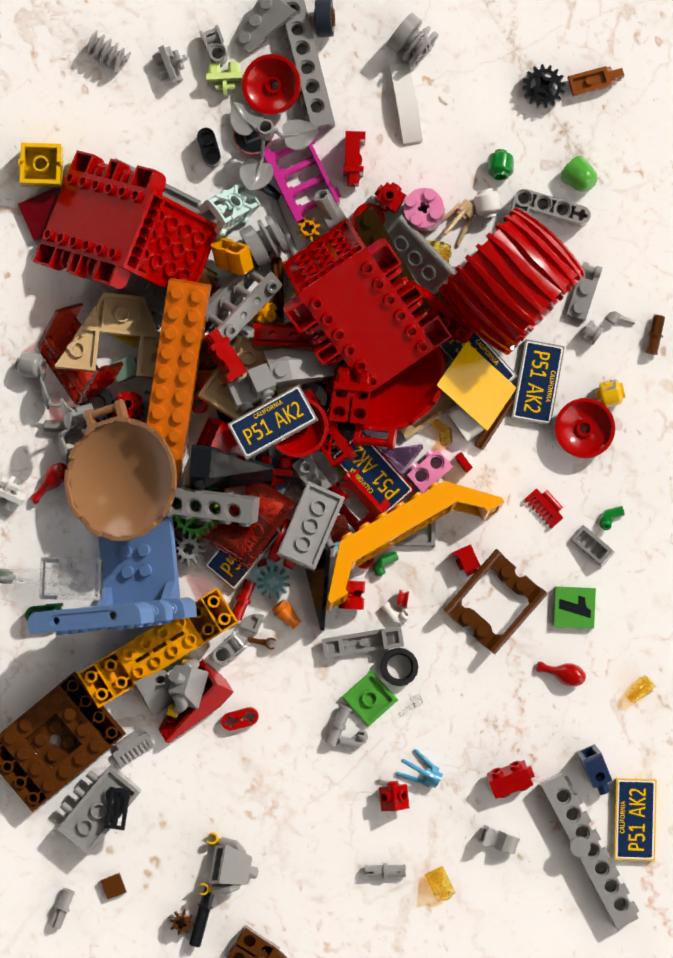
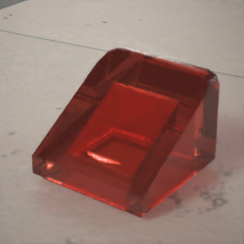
M345 514L337 516L330 532L333 543L342 541L341 537L350 532Z

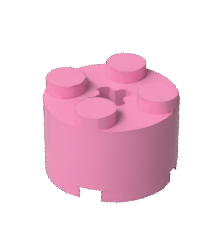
M419 188L412 191L405 198L404 202L406 220L420 232H431L437 229L444 219L445 208L443 200L431 188ZM422 207H426L427 213L423 214Z

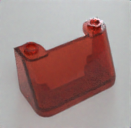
M265 483L249 484L243 488L246 490L243 495L260 497L258 522L251 524L250 527L239 526L238 522L221 524L219 529L214 528L208 536L211 539L208 543L211 547L246 572L251 569L254 562L297 504ZM237 506L233 508V512L236 515H239V508Z

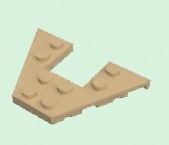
M104 292L55 364V368L95 372L99 333L139 337L136 377L153 379L160 335L157 332L145 298L142 296Z

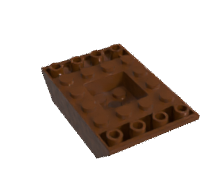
M74 671L0 733V774L33 812L127 733L104 706L97 707L79 675ZM52 735L60 736L61 744L59 746L51 744L50 738Z

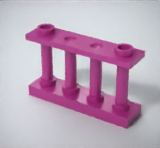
M314 139L308 146L312 156L285 170L283 168L279 169L276 162L295 150L289 149L287 146L276 152L274 150L270 151L269 147L264 150V159L266 163L273 166V177L296 224L304 222L303 216L306 215V212L318 207L314 200L304 205H297L294 200L297 194L325 182L336 204H340L339 198L342 197L337 186L333 188L313 147L315 144ZM316 163L320 175L295 187H288L285 180L289 176Z

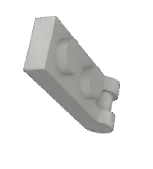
M583 261L582 268L585 273L592 274L593 278L589 280L584 275L575 285L566 315L586 321L603 267H593Z

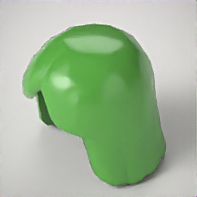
M576 156L566 164L561 172L560 179L563 183L570 185L577 191L587 192L596 185L598 177L597 172L587 162L585 157Z

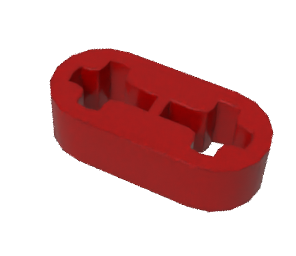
M253 707L228 712L222 717L221 724L228 731L251 726L258 721L259 713ZM249 710L256 715L253 717L252 722L249 719H241L242 716L247 715ZM227 716H231L232 719L239 717V721L234 722L233 727L225 724V721L228 720Z

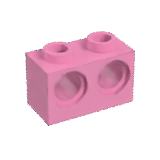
M438 448L435 451L430 449L422 456L425 460L420 464L415 462L407 469L409 473L406 476L421 493H424L431 484L435 483L453 468ZM432 458H439L442 465L440 468L435 469L431 466L430 461ZM417 471H424L426 473L425 481L419 482L416 480L415 474Z

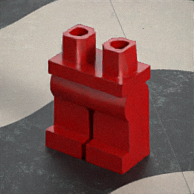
M345 131V165H343V176H347V187H359V177H363L364 166H362L360 145H365L366 131Z
M216 329L203 338L208 346L205 350L207 356L211 354V360L219 366L224 375L220 379L223 386L235 381L247 372L234 348L229 344L230 339L228 336L223 338L219 330Z
M339 367L336 376L333 378L328 411L329 421L347 422L349 410L350 423L368 424L371 392L368 370L359 369L357 370V378H350V370Z

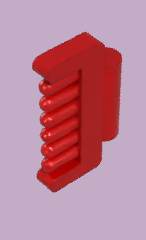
M535 489L525 498V501L529 502L528 505H533L532 509H536L535 512L539 513V517H542L543 521L546 520L545 523L549 524V528H553L563 519V516L559 513L563 506L548 490L541 493L538 489Z

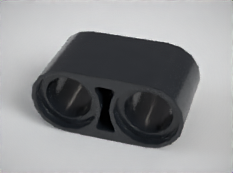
M207 127L202 128L197 134L202 157L208 167L215 168L221 163V154L213 130ZM204 134H210L212 139L210 142L205 143L201 141V137ZM215 153L218 157L214 162H210L207 160L208 154Z

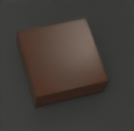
M120 873L100 880L107 899L127 892Z

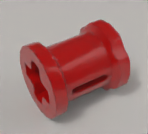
M195 395L192 411L196 414L204 413L208 408L207 402L202 401V409L199 407L194 409L196 406L194 401L197 400L199 402L202 400L198 395Z

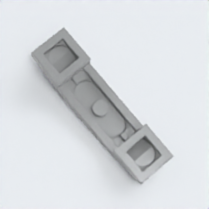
M401 626L321 639L324 659L404 646Z

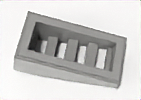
M584 525L570 539L601 567L615 553L612 548ZM585 533H587L588 536L584 539L582 543H579L578 541L581 539V537ZM593 538L592 544L585 548L586 544ZM599 543L601 546L597 549V551L594 554L591 553V551ZM604 549H606L607 552L602 556L601 559H598L597 557L602 553Z

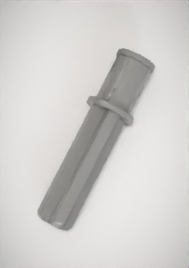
M45 420L43 423L44 432L58 433L66 429L64 421ZM71 421L70 426L74 425L77 422ZM84 421V425H79L68 433L82 434L83 436L84 432L88 430L86 421Z

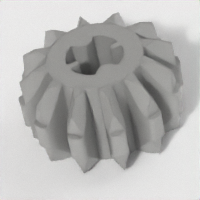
M189 533L188 539H186L184 534H180L183 541L175 539V542L180 544L179 547L176 546V550H179L176 553V557L182 556L178 563L182 564L186 559V566H190V559H192L193 563L197 565L198 561L195 557L201 560L204 559L199 552H206V549L199 546L204 545L205 541L197 543L199 539L197 536L192 540V537H189ZM188 543H190V546L192 544L194 546L191 555L188 552H184Z

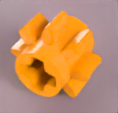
M304 217L303 223H297L301 230H298L296 233L303 235L302 241L310 238V241L313 242L314 235L320 236L316 229L320 228L321 225H315L314 217L311 221ZM306 225H309L310 228L313 227L312 233L308 234L307 231H303Z
M268 301L253 318L257 322L271 324L277 317L275 311L278 307L273 302Z

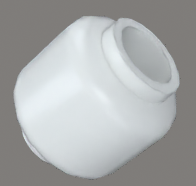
M493 188L480 190L474 197L476 213L479 216H484L485 219L496 217V213L502 209L499 193L493 191Z

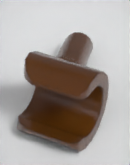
M248 637V642L265 645L270 650L275 649V647H269L267 644L269 640L276 641L275 638L257 639Z

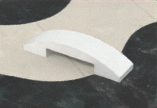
M409 63L391 65L389 67L403 145L421 142L423 138Z

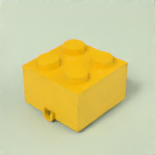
M21 143L18 167H20V184L23 187L62 188L64 147L62 144Z

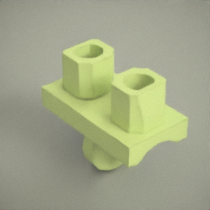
M229 62L228 72L226 73L220 72V63H209L208 73H206L207 84L223 83L215 84V90H223V95H228V89H235V83L228 82H242L243 78L238 62Z

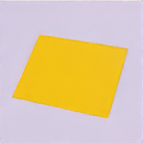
M465 343L437 384L441 390L485 430H489L516 390V387L469 343Z

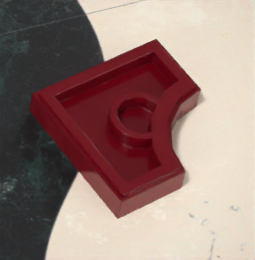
M55 188L18 203L34 241L43 237L58 199Z

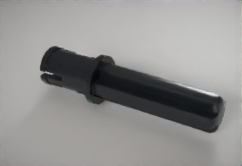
M204 886L203 893L207 891L206 886ZM212 892L202 895L200 903L197 904L199 908L189 945L193 947L201 946L209 913L213 909L211 906L215 894H212Z

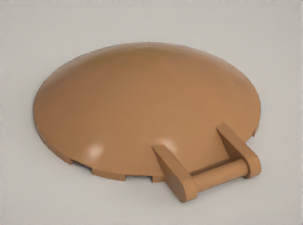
M119 399L114 404L95 410L89 409L84 412L88 430L75 443L69 454L70 460L68 468L65 470L64 482L70 508L75 517L86 526L87 530L99 537L113 541H127L149 533L165 518L175 497L177 470L173 454L163 437L149 425L135 419H130L124 400ZM116 411V417L97 422V417Z

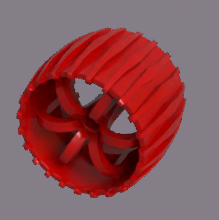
M514 208L510 211L509 215L503 218L505 223H498L495 226L497 231L494 234L489 232L486 235L488 240L482 246L478 243L475 246L478 251L472 257L467 255L465 257L467 263L463 267L458 265L455 268L457 274H450L448 276L449 281H444L439 288V292L460 320L478 337L505 355H509L518 346L519 342L525 339V336L528 334L526 330L529 332L534 330L537 319L540 322L544 319L541 315L545 316L547 314L546 309L548 308L552 311L554 307L551 304L556 305L558 300L561 301L564 298L563 295L570 292L572 287L586 274L572 252L552 231L519 208Z

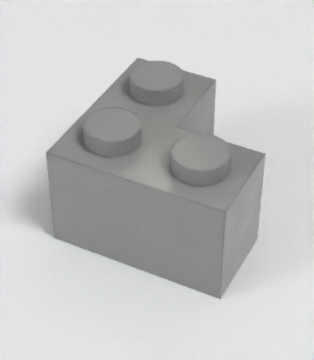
M267 363L247 370L246 377L227 385V391L236 412L239 410L247 411L253 408L254 404L259 402L264 404L274 397L276 383Z

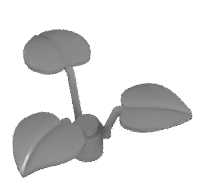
M233 102L230 118L235 132L242 136H249L254 130L258 132L261 139L260 161L249 159L240 167V178L246 189L249 191L260 190L267 186L273 178V166L269 163H263L265 141L271 140L276 133L280 138H285V145L289 149L295 151L303 150L318 133V127L307 121L290 120L283 124L282 134L278 131V128H274L272 121L264 119L263 113L254 110L249 104Z
M41 375L40 391L47 410L50 409L49 407L61 408L62 415L64 416L63 420L66 429L58 432V446L64 461L68 465L65 435L79 425H84V421H86L84 412L93 409L91 403L81 406L79 404H66L63 398H60V404L52 403L44 384L46 375ZM72 417H73L74 422H75V421H78V422L75 423L74 425L70 426V424H71V419H72Z

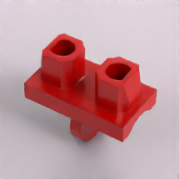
M261 455L260 462L271 465L272 456ZM280 457L279 467H273V481L269 482L272 483V489H276V483L284 484V478L277 477V475L293 476L294 468H291L290 457Z

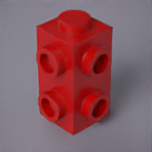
M525 760L514 761L506 767L494 768L487 773L495 799L506 798L511 793L529 789V787L533 786L532 778L535 777L531 765L527 767Z

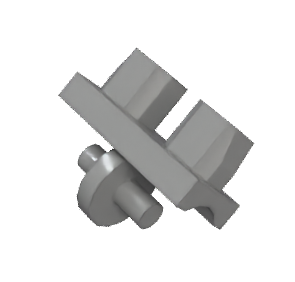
M165 45L158 47L159 51L152 55V59L156 66L164 64L166 70L159 73L161 82L182 81L183 77L180 70L185 69L183 62L187 60L186 55H180L178 50L172 51L170 46L165 47Z

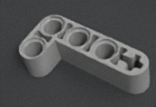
M521 189L516 193L510 209L512 211L514 208H519L527 214L531 212L578 227L586 225L591 218L590 210L585 206L528 189ZM526 195L528 197V203H520L518 201V196ZM544 200L548 208L540 209L537 206V202ZM557 207H565L567 214L559 215L556 210ZM571 209H574V211H573L572 214H576V215H572V217L569 218V215H570V213H571ZM580 212L583 213V217H586L582 221L578 220L579 216H577Z

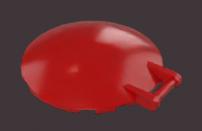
M439 346L370 393L368 424L351 423L355 425L353 446L370 445L387 447L389 450H394L398 430L416 423L434 407L442 392L437 384L446 372L444 357ZM333 379L325 380L326 390L328 392L330 400ZM363 430L389 433L388 439L362 437Z

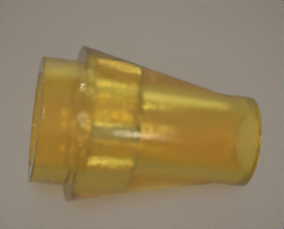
M644 675L642 678H638L631 690L626 694V697L635 704L638 700L652 693L656 685L649 677Z

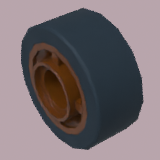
M315 0L314 26L316 27L317 37L334 36L335 10L332 0Z

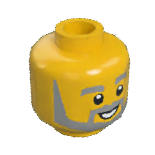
M617 379L600 382L599 390H595L597 401L602 402L606 407L619 405L623 402V398H626L623 383H619Z

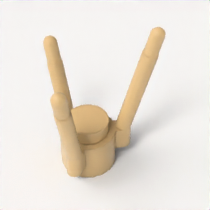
M466 199L462 203L458 202L452 210L445 214L443 219L445 221L455 212L458 215L445 230L444 236L453 229L460 219H467L456 243L457 247L460 246L471 221L475 218L473 214L476 211L475 206Z

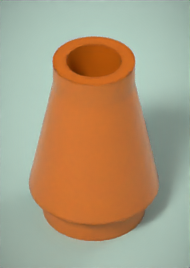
M284 599L272 609L275 613L274 616L292 629L301 623L290 603Z

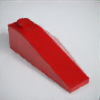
M203 659L199 662L197 669L208 671L209 674L199 708L187 707L178 714L177 718L165 716L158 730L166 743H170L217 710L234 692L227 680Z

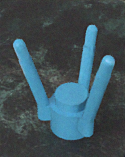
M415 749L414 752L430 768L423 770L413 763L401 759L402 763L423 774V779L400 772H395V775L421 783L427 787L431 785L436 788L443 776L439 772L440 768L431 763L419 750Z

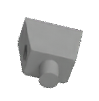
M165 670L135 682L146 707L153 717L174 703L173 697L168 693L170 680Z

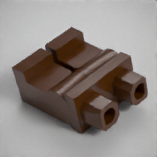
M245 925L226 958H287V956L280 951L279 946Z

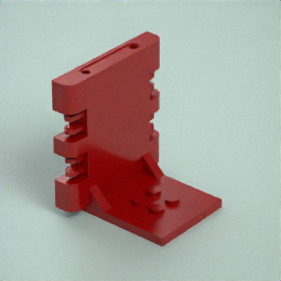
M77 150L33 262L57 271L67 268V273L84 279L93 275L92 280L117 289L125 287L130 275L133 274L167 290L168 281L171 278L199 282L211 252V244L214 243L217 236L214 229L218 224L163 196L162 194L166 186V177L163 173L139 165L132 172L127 164L111 158L106 166L102 158Z
M346 218L282 262L297 293V296L284 305L283 310L300 334L304 331L306 335H311L322 328L323 331L317 334L311 341L314 344L313 352L322 365L327 363L329 366H333L344 359L345 362L334 370V374H337L339 367L348 368L350 370V378H357V370L359 369L368 370L372 392L446 342L452 335L436 312H430L428 308H423L414 315L412 314L413 311L423 304L421 298L424 296L414 280L408 281V278L404 276L391 284L390 281L401 273L402 269L398 266L402 262L387 240L382 238L366 247L350 220Z

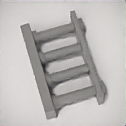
M253 260V269L242 276L233 273L209 298L205 329L209 330L215 325L223 338L228 336L230 341L283 286L271 271L263 277L261 275L263 272ZM255 281L259 284L251 292L247 290ZM240 296H243L245 299L238 306H235L234 303ZM227 310L230 311L231 314L222 321L220 318Z

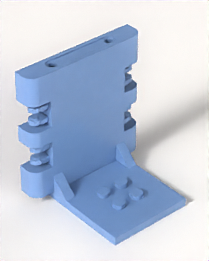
M165 517L156 528L136 539L113 541L98 536L103 589L97 606L32 613L28 619L29 634L55 632L56 636L107 629L115 631L170 624L173 619L197 617L194 600L189 597L180 598L173 517Z

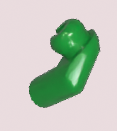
M623 506L607 509L603 512L599 520V525L603 530H610L614 518L625 515Z
M393 551L379 558L372 567L376 577L386 573L383 568L384 566L399 560L397 553Z

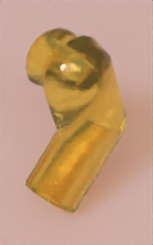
M436 418L431 427L439 431L440 445L448 447L453 441L452 430L448 425Z

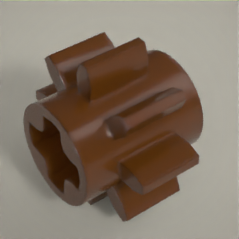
M186 909L180 914L178 911H175L176 917L169 919L170 922H173V926L170 929L178 930V935H180L181 931H185L188 934V926H194V923L190 922L193 915L188 916L185 914ZM180 918H184V922L187 923L183 927H180L179 922H177Z

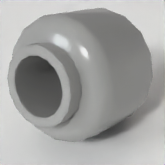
M23 352L20 358L16 359L15 368L21 377L39 379L46 372L47 362L40 353Z

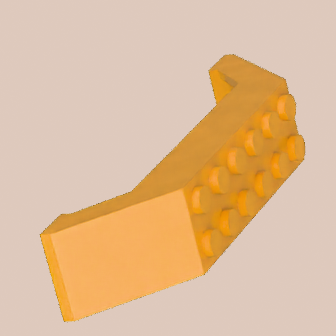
M437 481L428 487L429 490L423 494L421 491L411 497V501L407 503L400 502L394 506L392 512L388 514L387 512L381 513L373 523L366 522L359 527V531L354 534L352 532L345 534L341 537L342 541H340L326 603L327 610L330 611L346 601L348 596L346 586L352 569L452 511L479 516L484 521L499 512L505 501L499 496L447 481L439 484Z

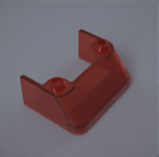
M82 302L56 309L38 342L41 355L75 404L88 401L110 386L124 365L122 361L111 365H104L100 368L96 365L95 372L55 368V364L82 325L77 319L84 306Z

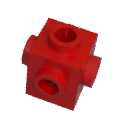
M386 182L384 186L380 185L374 194L377 196L375 202L378 203L377 207L384 212L389 210L393 214L397 213L407 195L401 192L402 188L394 182L391 184ZM390 195V196H392L393 198H392V199H388L386 196Z
M126 390L124 393L121 392L115 399V401L119 399L124 400L130 419L138 418L144 410L142 407L144 403L140 401L142 397L135 391L129 393ZM131 402V407L127 408V404Z
M389 781L386 782L387 786L379 787L381 811H399L410 808L407 784Z

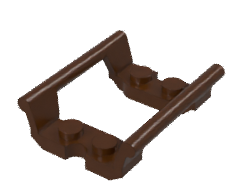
M498 549L493 551L443 609L463 628L465 626L472 627L474 630L472 636L494 655L548 594L526 575L523 577L517 576L515 573L516 566L505 558ZM489 569H494L497 577L514 593L524 595L529 602L503 634L493 633L491 625L477 612L462 606V599Z

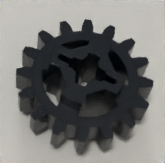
M541 64L539 70L534 66L533 73L528 71L526 74L528 78L523 79V83L527 84L522 86V90L527 91L524 98L530 97L529 104L536 102V108L543 104L544 109H546L549 103L552 107L555 106L554 100L560 102L561 97L559 95H564L565 93L561 89L566 86V83L561 82L564 76L557 75L558 69L552 71V65L545 69L544 65ZM543 74L550 75L551 78L546 77V76H544ZM535 78L536 85L531 88V81ZM541 83L548 85L546 90L544 88L540 89ZM557 85V91L553 96L551 89ZM537 95L542 96V97H544V99H540V98H538V97H536V96H537Z

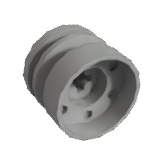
M410 13L403 20L386 44L395 54L405 49L404 61L412 55L413 57L409 62V65L412 67L429 54L439 36L434 31L427 37L431 30L430 26L420 31L419 28L421 27L422 20L414 13Z
M270 215L265 216L268 224L266 227L261 220L257 221L259 231L256 232L251 225L239 231L244 243L248 245L250 254L258 268L270 262L269 252L272 251L277 258L280 257L277 250L278 247L281 248L284 254L289 252L284 234Z

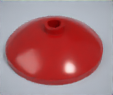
M266 54L253 60L246 68L242 78V92L247 103L254 110L267 115H276L287 111L294 105L301 90V78L298 69L289 59L277 54ZM276 82L278 87L273 90L272 84Z
M307 398L319 421L305 428L302 433H296L274 445L282 454L294 458L307 457L317 452L325 443L329 432L328 418L323 408L314 400Z
M579 398L567 403L558 413L555 421V436L559 445L568 454L577 458H593L602 454L611 445L615 436V421L612 413L603 403L591 398ZM582 425L587 427L586 433L580 431Z

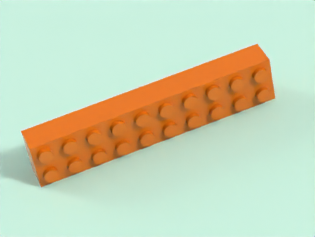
M171 278L168 281L146 424L155 429L168 444L175 460L178 487L181 482L212 285Z

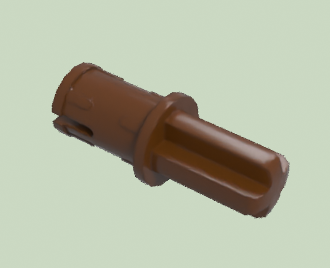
M656 314L653 316L651 329L647 334L649 335L645 351L647 354L658 355L665 317Z

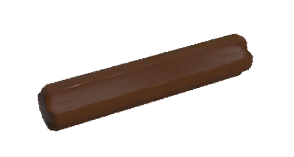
M273 257L271 259V271L283 284L282 258ZM283 286L273 296V303L278 307L275 311L277 315L284 314Z
M511 398L505 404L489 430L484 429L475 442V446L478 449L484 450L514 404Z

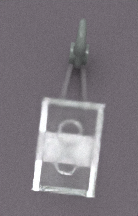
M58 556L41 557L40 568H0V583L12 584V582L40 587V599L102 600V559ZM13 572H40V580L16 577Z

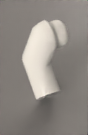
M390 602L381 607L391 622L405 623L410 619L411 615L408 610H395Z

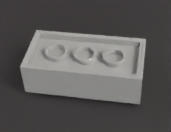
M110 765L101 777L91 770L88 772L86 777L94 785L87 793L79 786L74 789L73 793L82 799L74 809L66 802L60 806L68 816L57 830L87 855L92 852L110 830V828H104L110 787L131 789L129 806L142 791L113 765ZM114 792L109 824H113L118 792ZM122 793L119 818L123 814L125 793Z

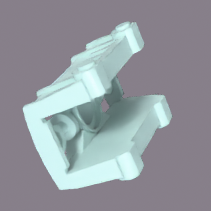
M243 182L229 190L224 189L219 195L217 194L211 199L198 203L197 208L202 214L210 209L216 219L220 221L214 230L219 237H223L227 230L238 224L245 225L248 223L249 217L261 204L254 193L247 190ZM241 189H243L242 191H243L244 193H243V194H242V193L238 194V192H239ZM231 199L236 202L237 206L231 202ZM246 201H251V203H253V204L250 205V204H247V203H245V202H246ZM230 211L229 217L224 218V212Z

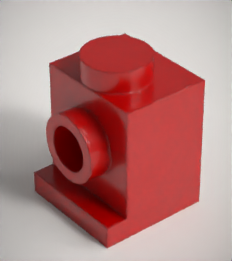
M471 544L452 552L453 556H458V559L455 561L459 570H464L467 577L474 574L477 568L480 567Z

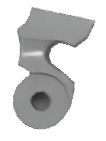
M484 825L478 842L487 847L492 845L495 849L505 853L515 854L520 839Z

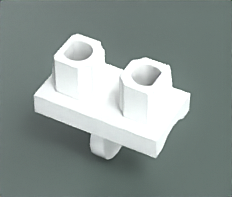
M14 476L10 480L2 478L0 482V500L1 497L7 499L5 508L12 512H15L27 497V494L19 491L21 486L15 484L16 477Z

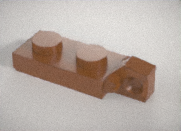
M604 66L568 76L567 79L572 97L611 87L616 84L615 80L624 78L625 75L623 68L612 70L611 67Z

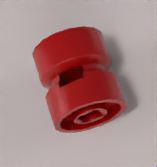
M348 580L346 586L348 592L347 599L338 605V608L364 610L365 599L362 597V594L365 593V581Z

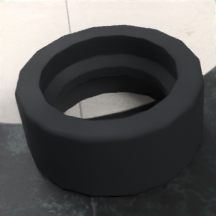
M405 648L389 650L381 659L380 664L381 674L384 679L395 686H404L412 682L419 668L414 654ZM395 655H403L411 663V671L405 678H394L388 672V662Z

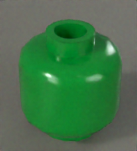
M497 149L488 157V174L495 180L508 179L514 172L513 155L504 149Z

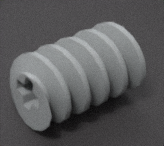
M96 30L87 44L86 53L88 55L93 53L94 59L100 57V63L102 64L107 61L106 66L108 68L113 66V71L118 72L129 60L131 51L127 55L124 54V47L118 51V43L111 46L112 39L104 42L105 35L103 34L98 38V31Z

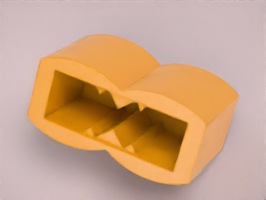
M219 238L211 244L217 268L224 271L230 270L232 273L240 276L247 274L254 268L248 245L239 242L234 243L233 240L228 238Z

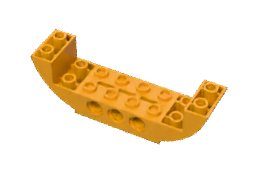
M215 588L195 601L197 617L173 619L170 624L156 625L101 660L78 672L77 674L97 707L100 708L136 686V681L161 671L237 624L238 620L219 589Z

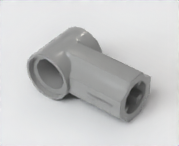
M328 189L319 190L315 193L313 199L321 212L322 220L329 230L346 219V216L339 205L336 204Z

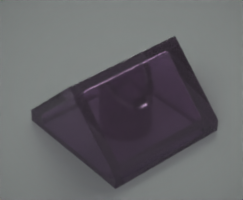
M423 444L397 447L394 450L382 449L381 452L391 463L405 473L423 449Z

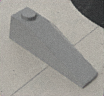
M281 347L263 351L264 361L267 363L276 383L275 389L333 379L336 376L334 370L345 362L343 359L333 366H329L327 363L322 365L314 352Z

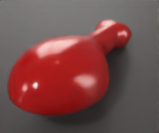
M61 462L55 463L47 469L40 487L30 497L34 504H38L41 497L47 491L57 488L63 482L65 470H67L66 464Z
M541 661L537 663L536 672L552 674L565 686H580L586 680L584 670L578 665L565 663L554 667L546 665Z

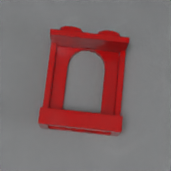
M359 469L353 473L347 472L341 478L342 482L340 484L337 481L329 488L330 491L336 494L339 493L340 489L350 490L369 510L367 514L358 520L342 504L339 514L356 532L359 531V527L366 522L372 523L378 515L391 505L386 498L378 503L356 479L355 476L359 473Z

